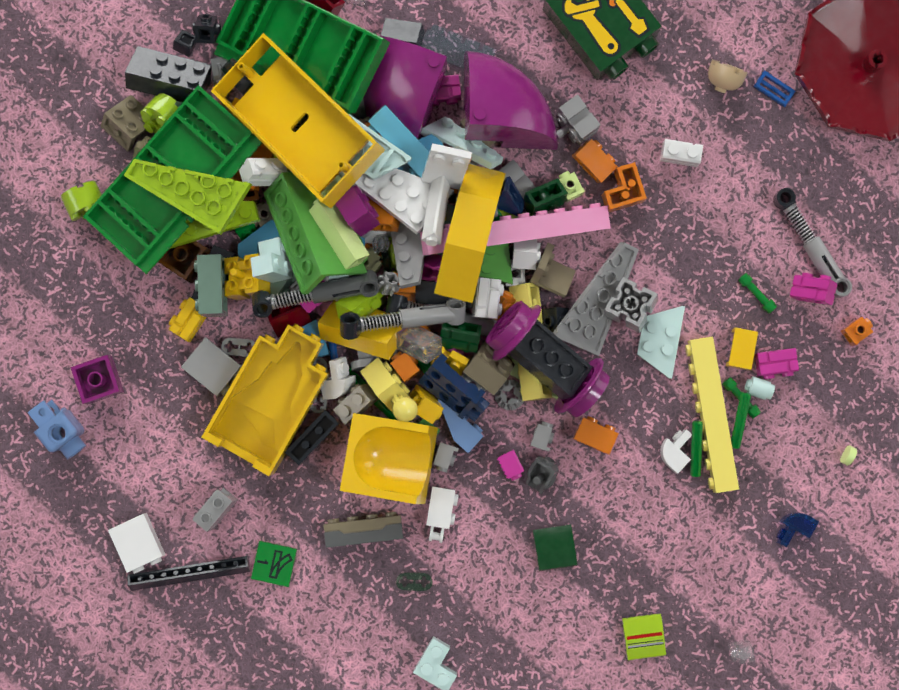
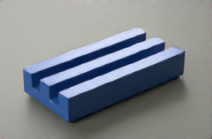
M765 70L753 86L784 108L796 92ZM766 77L767 79H769L770 81H772L773 83H775L776 85H778L790 94L787 96L786 94L778 90L776 87L772 86L771 84L763 80V78ZM760 83L763 84L764 86H766L767 88L771 89L772 91H774L775 93H777L778 95H780L781 97H783V98L786 99V100H785V101L782 100L781 98H779L778 96H776L775 94H773L772 92H770L769 90H767L766 88H764L763 86H761Z

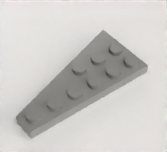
M625 242L618 244L553 333L558 338L593 355H600L612 323V319L606 317L604 309L611 297L617 298L616 288L623 277L628 279L639 249Z

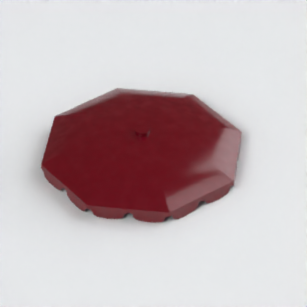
M826 0L807 14L794 75L829 128L889 142L899 136V0Z

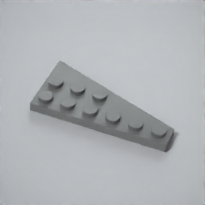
M400 222L398 232L391 231L399 284L401 289L421 284L424 256L420 232L416 235Z

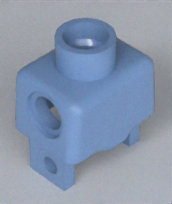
M43 400L27 412L39 427L34 434L49 452L61 451L68 460L86 447L80 438L84 433V427L71 410H67L65 407L60 410L53 400H50L48 403ZM61 428L65 430V437L61 435Z

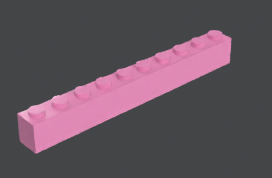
M600 203L589 204V208L583 209V205L571 207L572 211H565V208L553 209L554 213L551 214L544 210L536 212V216H529V213L518 214V218L511 219V215L502 216L500 221L492 223L487 246L610 229L608 206H601ZM450 224L444 225L445 228L443 229L440 245L429 246L421 240L423 256L444 252Z

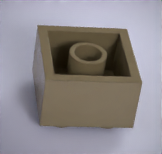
M484 341L477 350V353L475 352L463 373L495 395L508 379L515 364L508 356H504L497 361L493 360L492 354L494 349Z

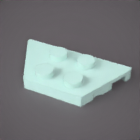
M350 115L385 149L379 158L366 170L365 175L376 180L412 160V157ZM369 141L350 161V164L354 165L373 143Z
M685 306L648 315L647 322L640 334L637 355L669 379H672Z

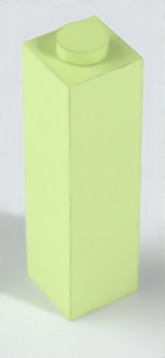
M316 199L309 212L344 268L347 270L360 265L370 254L356 232L347 224L336 204L330 209L319 199Z

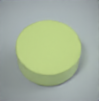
M850 445L847 446L840 458V462L847 466L850 465L856 458L857 449Z

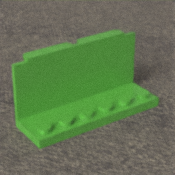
M282 172L264 192V196L302 295L309 294L326 276L366 274L367 270L364 262L367 258L358 266L347 270L344 268L309 212L317 197L292 172Z

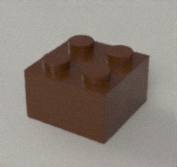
M194 241L169 249L158 263L184 280L193 283L198 276V272L194 270V261L197 260V255H209L211 250Z

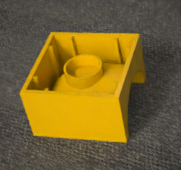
M353 413L340 491L411 504H425L438 427Z

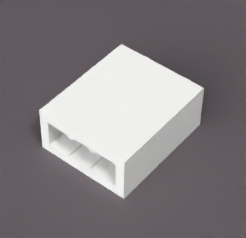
M147 513L108 530L127 573L133 571L135 574L145 569L143 565L151 563V566L162 561L161 557L166 555Z

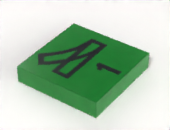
M259 541L251 579L289 587L297 548Z

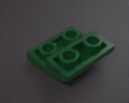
M571 524L533 530L539 571L578 565Z

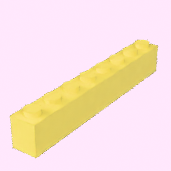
M712 336L689 340L688 345H685L686 355L690 356L691 364L688 367L690 375L694 377L692 391L693 394H697L698 402H695V409L697 413H700L701 422L703 423L704 440H702V449L707 453L705 467L706 470L710 471L711 478H708L709 489H713V493L739 490L714 339Z

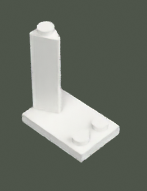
M432 143L421 179L422 182L431 183L421 239L429 246L441 244L450 188L460 189L471 160L472 152Z

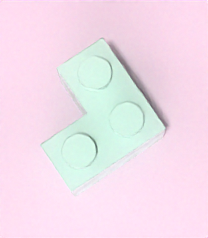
M277 237L258 242L260 256L250 258L252 276L271 283L293 278V270L281 238Z
M433 636L413 673L441 690H449L457 677V672L442 664L450 649V645Z

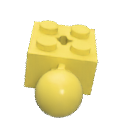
M378 357L360 371L376 396L388 407L397 420L410 422L416 417L418 407L416 402L408 395L410 390L404 382L402 383L401 377L395 370L393 371L387 361L383 363Z

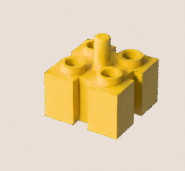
M260 254L244 255V259L238 256L224 258V274L229 275V280L224 281L225 297L234 300L250 299V295L252 296L255 292L261 290L267 291L270 294V282L252 276L250 258L260 256Z

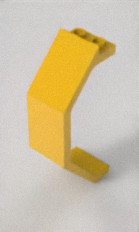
M469 164L459 190L434 294L473 303L506 173Z

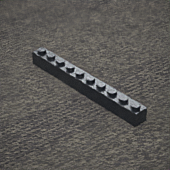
M248 556L130 574L128 575V587L130 591L248 573L250 572V562Z

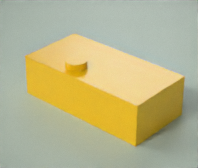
M333 300L318 321L320 338L390 360L405 337L406 328L401 329L400 326L397 327L396 325L395 328L393 326L390 328L389 326L388 329L387 327L385 329L383 327L382 329L378 328V330L375 328V330L371 329V331L368 329V331L361 332L360 336L356 339H344L340 335V319L338 318L335 305L337 301ZM376 309V310H375L374 312H372L370 315H371V316H373V315L376 316L377 314H378V315H380V314L383 315V314H387V313H385L384 311H381V310H377V309Z

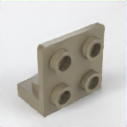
M132 95L105 112L101 122V127L127 152L133 148L136 137L146 131L144 128L145 123L140 113L144 106Z
M547 243L530 282L565 298L576 271L554 261L555 254L552 251L555 245Z

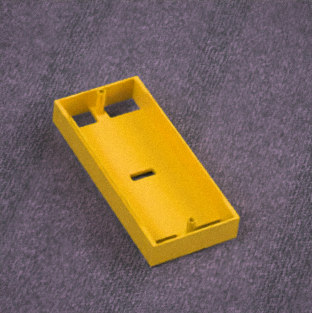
M264 33L211 90L330 209L385 151L368 132ZM272 46L280 56L260 76L252 67ZM246 76L253 83V86L233 106L225 96ZM305 114H308L309 118L306 120V122L296 132H294L292 130L293 127L303 118ZM369 141L372 142L373 145L352 166L350 161ZM342 171L345 175L324 197L321 194L323 190Z

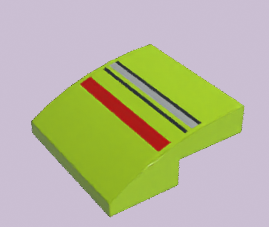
M661 614L622 618L628 660L666 655Z

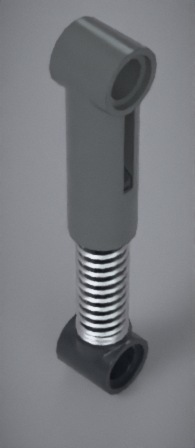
M367 270L366 274L322 282L309 294L303 295L299 289L297 292L295 290L294 292L290 291L291 293L287 291V294L284 292V294L280 293L278 295L277 293V296L275 294L270 295L267 291H257L252 295V310L255 316L265 318L276 308H283L286 305L289 307L290 304L293 306V304L297 305V303L300 305V302L303 304L304 302L307 303L308 301L310 303L312 301L316 304L357 295L372 297L379 292L377 274L372 270Z

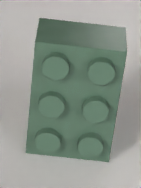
M221 254L197 255V260L194 261V270L198 272V280H195V291L198 292V299L195 300V309L203 317L228 316V298L225 297L224 282L227 281V274H224L225 257Z

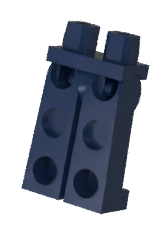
M441 353L418 383L452 410L460 413L458 416L461 419L468 416L475 422L490 404L482 397L485 391L482 388L479 390L476 385L468 383L445 363L447 357Z

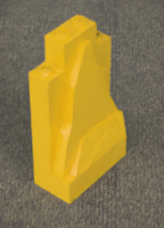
M295 323L293 326L287 325L277 344L275 343V338L267 334L265 337L259 335L201 437L217 447L222 446L253 464V468L267 476L275 474L286 455V449L329 376L325 372L327 368L318 363L313 365L324 345L320 342L321 338L313 333L310 336L303 332L305 329Z

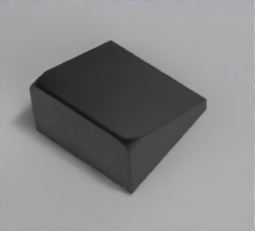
M182 29L173 41V50L190 57L197 44L195 35Z

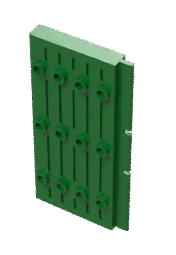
M236 0L216 40L218 46L214 54L228 60L233 57L234 60L238 61L264 33L338 105L351 115L352 112L356 113L390 42L306 0ZM271 46L252 68L262 76L280 54Z
M198 85L134 159L231 179L244 165L246 159L250 158L259 148L262 142ZM131 161L83 217L147 275L189 227L186 221L189 220L190 223H193L195 219L125 177L124 174L132 163Z

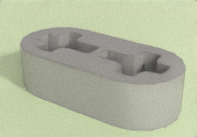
M227 338L222 342L221 349L227 355L247 357V350L241 349V346H248V343L254 346L255 341ZM232 341V344L237 345L238 349H232L229 352L225 345Z

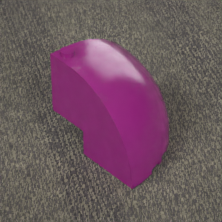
M380 36L389 41L390 44L363 97L366 116L371 118L381 107L386 105L419 140L423 137L421 135L422 128L427 126L433 112L434 101L446 74L447 56L409 42Z
M466 51L464 54L463 97L465 140L501 141V148L557 150L558 141L554 118L546 99L537 86L522 71L500 58L480 52Z

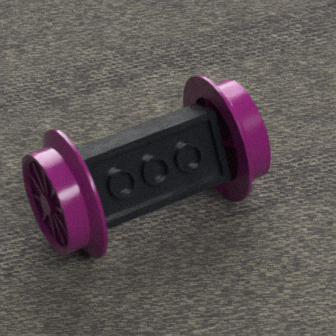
M523 301L516 302L499 318L486 338V343L494 349L492 359L497 361L509 354L558 396L554 406L556 413L561 414L567 411L573 417L581 416L597 402L609 383V375L602 370L603 360L596 358L586 362L537 320L541 312L540 305L529 307Z

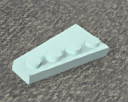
M446 116L422 128L421 135L427 136L432 134L442 143H446L453 148L472 152L471 160L488 169H493L503 161V156L485 145L482 141L465 140V129Z

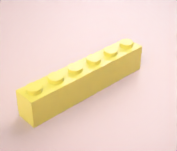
M524 283L509 287V292L516 299L515 303L523 301L529 307L534 305L541 306L539 286L533 283ZM541 309V312H540V314H539L537 320H539V321L543 324L542 309ZM518 363L522 401L552 398V391Z

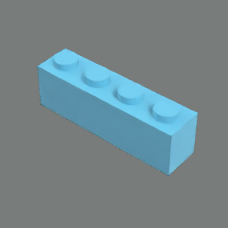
M384 105L368 120L370 123L368 127L412 157V160L408 162V165L411 167L408 170L413 175L422 178L429 151L392 111Z

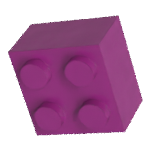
M353 185L340 198L336 206L347 224L362 237L380 224L377 219L379 214L368 202L370 201L360 187Z
M104 355L70 367L82 404L88 405L124 392L111 355Z

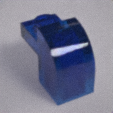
M798 512L785 515L779 521L785 525V528H781L777 533L776 538L778 540L776 543L787 548L795 532L810 538L819 521L807 514Z

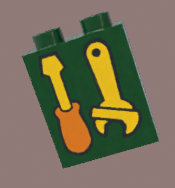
M544 0L542 10L596 80H599L606 74L613 81L629 68L625 61L628 57L637 52L641 58H644L659 46V42L655 37H657L662 26L642 0Z

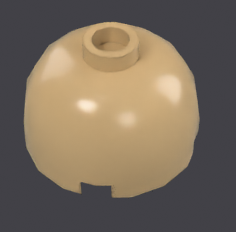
M712 59L708 70V78L716 86L715 90L726 93V90L734 91L743 84L748 72L729 64L719 63L720 61Z

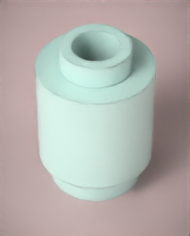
M752 376L751 379H747L744 389L751 396L766 400V398H772L775 385L771 384L770 381Z

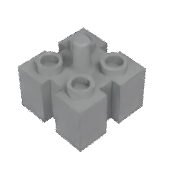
M578 94L559 107L556 121L561 127L557 131L558 139L570 132L568 134L569 139L573 143L577 142L578 145H581L598 132L600 123L589 112Z
M623 277L616 288L617 298L611 297L604 309L605 315L620 323L621 319L625 320L626 327L640 333L647 322L646 312L652 313L658 302V294L645 287L640 291L637 288V283Z

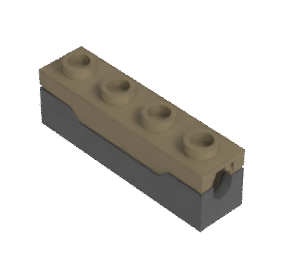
M387 512L385 517L370 514L366 515V519L360 520L358 516L347 517V521L339 522V518L329 519L328 523L323 524L326 548L403 539L401 515H397V512Z

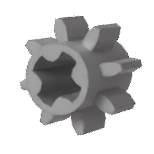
M385 271L383 275L378 276L379 291L383 295L392 296L394 292H398L401 288L399 278L395 273Z

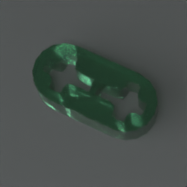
M403 572L396 579L398 588L408 591H426L431 588L433 583L432 577L428 573ZM403 576H407V579L413 580V583H407L406 587H404L402 583H399V580ZM425 576L426 580H429L430 583L426 584V587H422V584L415 583V580H422V577Z

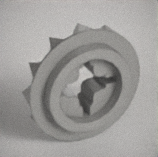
M506 380L496 392L495 400L501 408L515 410L523 404L520 383L515 380ZM514 387L513 394L516 395L518 399L511 398L508 401V403H506L507 395H505V393H503L502 391L509 392Z

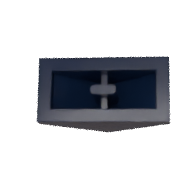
M509 176L503 182L497 209L518 216V214L523 213L525 201Z

